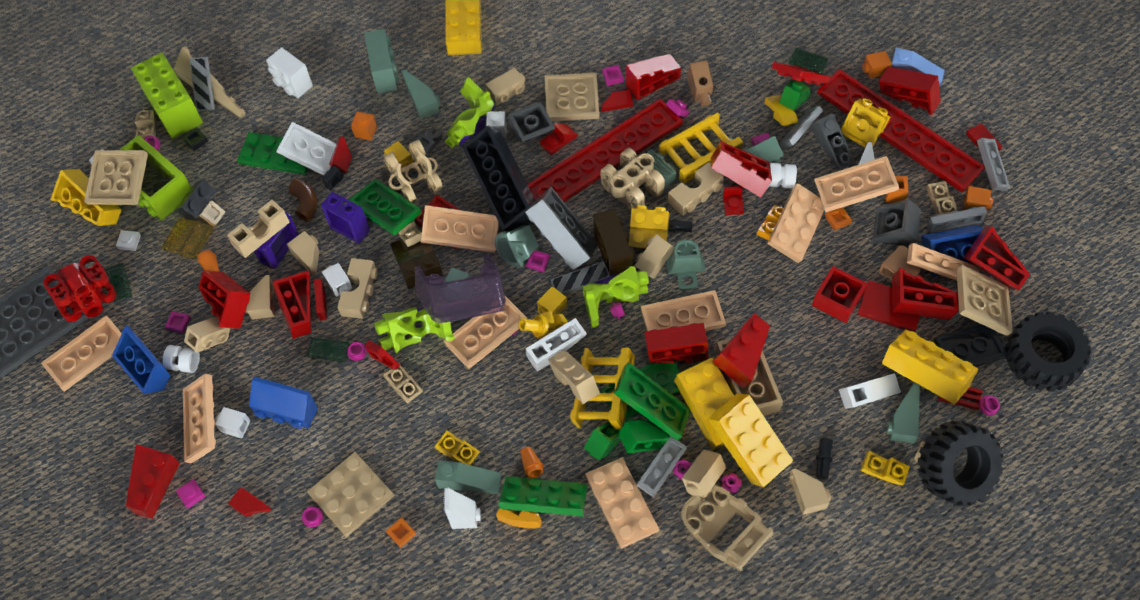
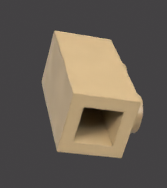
M513 68L488 82L486 90L490 93V98L497 106L525 90L526 80L521 72L519 73Z
M655 235V237L648 241L644 253H640L637 257L635 267L639 269L638 272L646 270L647 275L654 279L673 253L675 247L658 235Z
M215 316L188 326L184 342L198 353L227 341L230 328L219 327V319Z
M703 449L682 478L689 494L704 498L707 496L726 469L720 453Z

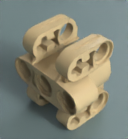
M419 140L409 144V151L415 161L414 163L401 169V164L398 163L394 152L385 155L384 158L386 166L392 174L388 181V187L395 192L401 191L402 196L413 204L418 201L413 192V186L425 181L432 194L440 191L443 187L436 173L438 166L436 160L425 156V150ZM415 171L418 177L412 179L408 176V173ZM397 179L401 185L398 187L394 186L392 180Z
M627 148L620 155V166H622L620 171H617L611 164H607L601 169V184L604 189L618 198L620 202L627 205L630 211L632 208L636 209L637 205L644 206L645 197L638 188L640 185L643 184L646 192L648 191L656 198L664 193V178L660 172L654 170V158L650 154L645 153L637 156L631 148Z

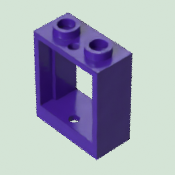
M331 192L321 204L329 227L332 230L358 244L370 232L364 211L357 204L334 192Z
M287 212L285 214L289 223L254 251L258 261L272 269L277 267L288 252L287 244L299 235L292 216Z

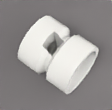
M770 163L772 182L769 186L778 187L782 185L783 188H793L797 175L796 165L785 164L781 166L780 163Z
M168 345L163 354V367L166 370L194 373L199 364L200 353H196L189 347L182 348V346Z

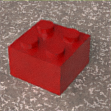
M832 266L815 294L812 306L847 324L862 299L868 283Z

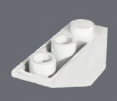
M893 373L839 389L844 408L847 409L901 393L896 375Z

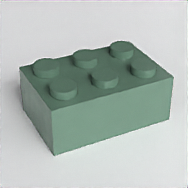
M385 29L365 32L364 36L377 94L398 90L396 83L400 82L398 73H394L397 72L390 36H386Z

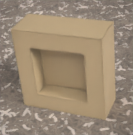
M210 200L199 216L210 225L216 226L225 211Z

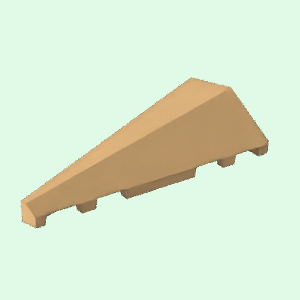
M184 46L181 48L174 70L179 79L193 87L189 60L193 57L188 48ZM210 73L214 101L236 116L243 117L246 114L245 111L235 103L232 96L228 97L225 94L223 86Z

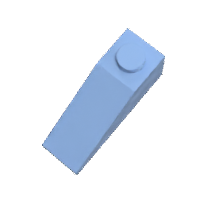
M900 48L895 49L891 67L937 75L939 85H941L944 74L943 69L914 51Z

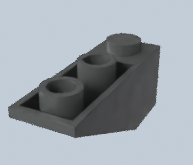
M834 114L810 125L816 140L838 170L855 163Z

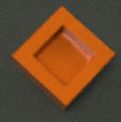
M843 207L829 211L825 215L834 231L851 224L852 221Z
M402 517L386 530L389 537L400 548L416 535V532Z

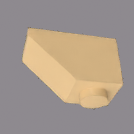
M303 231L290 241L287 246L291 254L314 276L317 273L320 252L317 246L318 241L313 235L309 236Z
M269 275L264 276L250 291V301L247 304L245 313H248L252 320L275 317L274 288Z
M792 469L789 477L802 515L827 509L831 496L828 489L824 488L823 483L798 469Z

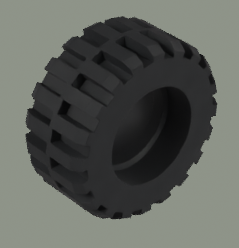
M1037 312L1034 316H1026L1024 320L1018 323L1005 347V351L1008 354L1006 361L1010 362V370L1012 372L1015 371V376L1019 380L1023 379L1027 386H1036L1035 389L1042 391L1046 388L1049 392L1071 386L1087 368L1091 359L1090 354L1092 353L1091 346L1088 345L1090 342L1088 336L1083 335L1085 331L1081 327H1077L1075 321L1066 319V316L1062 314L1054 315V312H1047L1046 314ZM1044 340L1054 344L1061 351L1064 362L1051 363L1043 360L1035 353L1031 341Z
M958 420L942 423L939 425L940 428L936 427L931 431L932 434L925 438V444L920 448L919 453H921V456L918 458L920 469H918V472L922 478L921 481L931 494L958 506L976 504L977 501L984 500L987 494H991L994 491V485H998L1000 481L998 478L1000 473L1002 474L1003 472L1001 463L1004 462L1003 455L1000 454L1002 451L1000 443H997V438L985 428ZM966 448V465L962 472L954 478L953 467L959 453Z

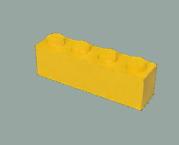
M80 169L60 171L50 200L59 202L64 208L72 209L73 213L81 214L84 219L97 226L117 224L122 210L118 205H89L84 202L89 178Z

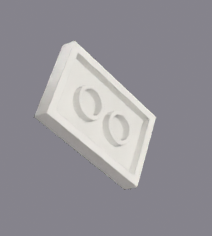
M292 122L277 149V153L324 175L331 168L329 162L336 143Z

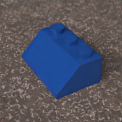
M972 225L921 235L922 246L970 263L964 257L983 228ZM931 272L932 277L941 276L939 274Z
M125 326L112 356L144 394L163 391L170 378V374L129 326Z
M253 377L249 406L255 416L263 419L269 417L280 424L287 422L297 429H302V427L309 429L318 409L310 392L258 377Z

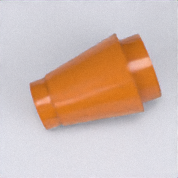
M205 250L198 254V263L204 270L220 272L215 253L211 250Z
M531 447L523 448L520 453L525 475H528L529 478L539 477L544 472V465Z

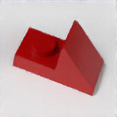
M553 123L555 126L553 132L540 141V146L551 156L578 137V134L567 124Z

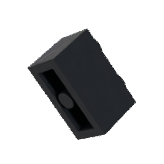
M202 179L192 186L175 211L190 222L199 216L217 190Z

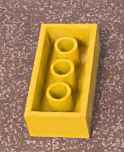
M445 0L446 47L448 55L482 53L480 0Z
M905 330L890 344L882 361L883 365L954 405L970 387L978 371V368L974 367L970 362L961 360L954 356L953 353L939 348L933 342L927 341L919 337L915 332Z
M713 357L677 374L674 380L712 451L725 444L708 421V418L734 396L718 366L712 362L714 360Z
M737 393L708 418V421L751 484L765 487L793 461L750 395Z

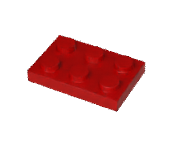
M774 61L771 67L777 70L779 75L789 76L793 80L821 85V83L829 84L831 78L803 67Z

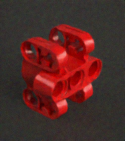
M92 255L84 256L79 263L69 264L57 274H50L43 280L44 287L63 318L68 322L77 321L82 313L88 318L97 317L103 311L101 302H112L117 295L114 287L108 280L109 278L97 258ZM88 262H94L92 267H85ZM52 281H58L56 286L49 287ZM105 288L109 294L105 295L102 289ZM70 307L74 313L70 314L66 308Z

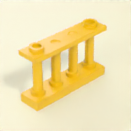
M718 112L659 144L658 153L662 156L668 154L680 168L679 181L685 184L694 179L696 171L708 162L711 164L710 158L716 148L703 134L710 129L714 131L722 142L742 150L743 141L741 138L737 137L734 140H730L718 126L720 118ZM697 137L710 153L700 156L689 141ZM683 146L695 161L689 165L685 164L674 149Z
M585 348L580 363L591 374L593 365H618V372L615 375H593L596 383H615L616 388L624 366L628 362L634 366L635 356L630 348H622L621 354L618 357H595L589 348ZM614 391L612 393H600L589 400L612 401V407L609 412L585 411L586 403L583 404L575 397L574 407L570 412V419L577 428L582 429L583 419L609 420L615 429L621 430L625 422L627 403L616 396Z

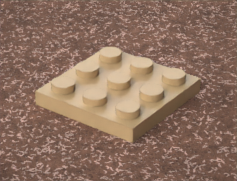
M596 73L545 76L546 112L551 121L599 119Z
M95 150L84 202L89 205H138L148 153L144 150Z
M961 264L956 268L959 314L1006 336L1010 335L1013 329L1008 286Z
M356 452L351 454L307 491L310 497L345 537L349 536L394 497L392 491Z

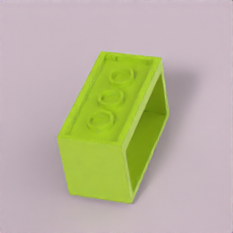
M163 52L130 67L172 139L204 124L192 99Z
M137 135L119 150L146 151L148 153L147 162L170 181L151 197L142 190L140 192L138 205L142 208L146 207V211L153 218L157 217L162 221L176 209L192 187L178 168L141 136Z

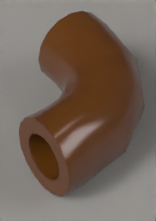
M294 178L289 186V194L299 200L295 214L301 220L311 222L318 208L317 195L311 185L299 178Z

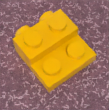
M865 98L855 101L840 129L844 136L866 148L868 142H872V147L874 146L880 133L884 131L891 116L887 115L888 111L886 109L873 107V103Z
M637 205L636 209L632 208L629 246L646 249L648 241L655 237V235L667 241L669 211H666V208L663 207L647 210V206Z

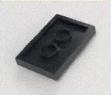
M982 324L937 336L934 339L936 346L953 353L954 356L963 361L970 362L974 367L1003 360L1008 356L996 331Z

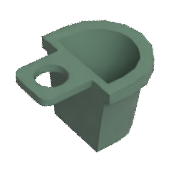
M522 225L509 232H501L496 235L494 242L500 257L514 267H522L524 265L523 262L539 247L530 225Z
M681 240L676 244L673 253L667 260V274H677L679 289H696L698 287L696 272H705V263L700 254L699 247L694 241ZM687 276L691 277L693 283L685 285L682 279Z

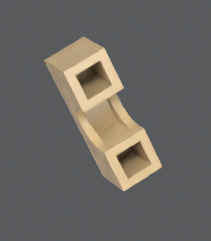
M708 162L695 172L694 182L699 187L688 188L683 183H680L668 192V203L682 216L687 212L691 213L696 208V205L700 202L704 203L713 192L721 190L724 175L711 168V164Z
M270 200L257 211L259 219L252 227L247 228L241 223L227 235L233 247L244 258L289 223L285 211L273 200Z
M351 258L347 276L350 283L358 284L359 286L354 291H342L337 308L341 316L363 319L365 312L367 313L369 310L368 299L369 296L373 295L374 286L372 284L374 279H377L378 269L375 267L374 261Z
M565 349L548 359L555 377L564 386L569 384L574 396L583 404L600 394L593 375Z

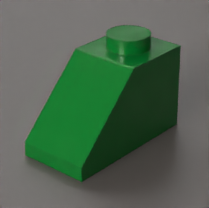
M792 79L785 85L779 103L795 111L811 96L810 89L803 82Z
M628 420L618 432L627 453L660 450L670 438L667 433L645 420Z
M608 421L593 430L584 449L593 458L601 460L608 456L621 441L618 434L620 430L615 429Z

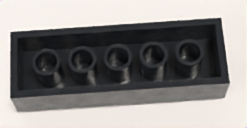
M487 125L462 148L502 230L509 232L522 225H530L532 223L527 217L526 210L535 201V198L502 133Z

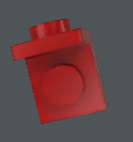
M742 186L724 188L723 204L725 216L744 214Z

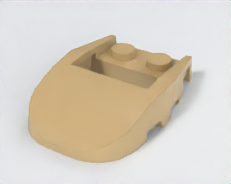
M716 485L712 487L705 498L692 495L682 509V520L687 530L714 557L740 571L761 546L773 536V529L771 527L767 529L761 523V517L756 512H753L743 499H737L730 495L729 491ZM737 513L749 522L750 525L725 552H722L710 541Z

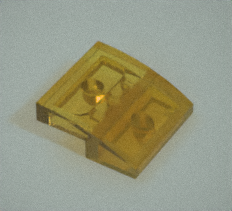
M178 218L161 248L165 252L179 253L184 258L196 259L213 228L197 221Z

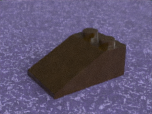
M402 239L390 243L408 289L443 276L441 265L431 244L419 241L407 247Z

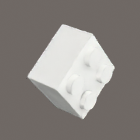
M282 47L266 60L269 66L268 70L273 76V82L278 87L282 86L290 96L293 95L298 99L313 86L305 64Z

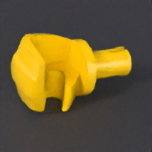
M552 311L536 315L533 320L520 319L519 329L521 331H532V334L540 340L568 323L563 314L553 315Z

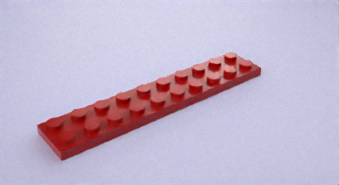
M841 69L831 76L829 84L824 83L817 91L819 96L847 115L855 101L862 100L863 98L870 100L873 103L872 106L877 109L878 107L886 109L888 111L887 115L891 116L879 137L961 193L985 169L983 164Z
M660 98L528 183V186L535 200L548 188L552 187L563 202L601 179V169L607 164H611L615 169L619 167L620 155L627 148H631L636 154H639L683 125V120Z

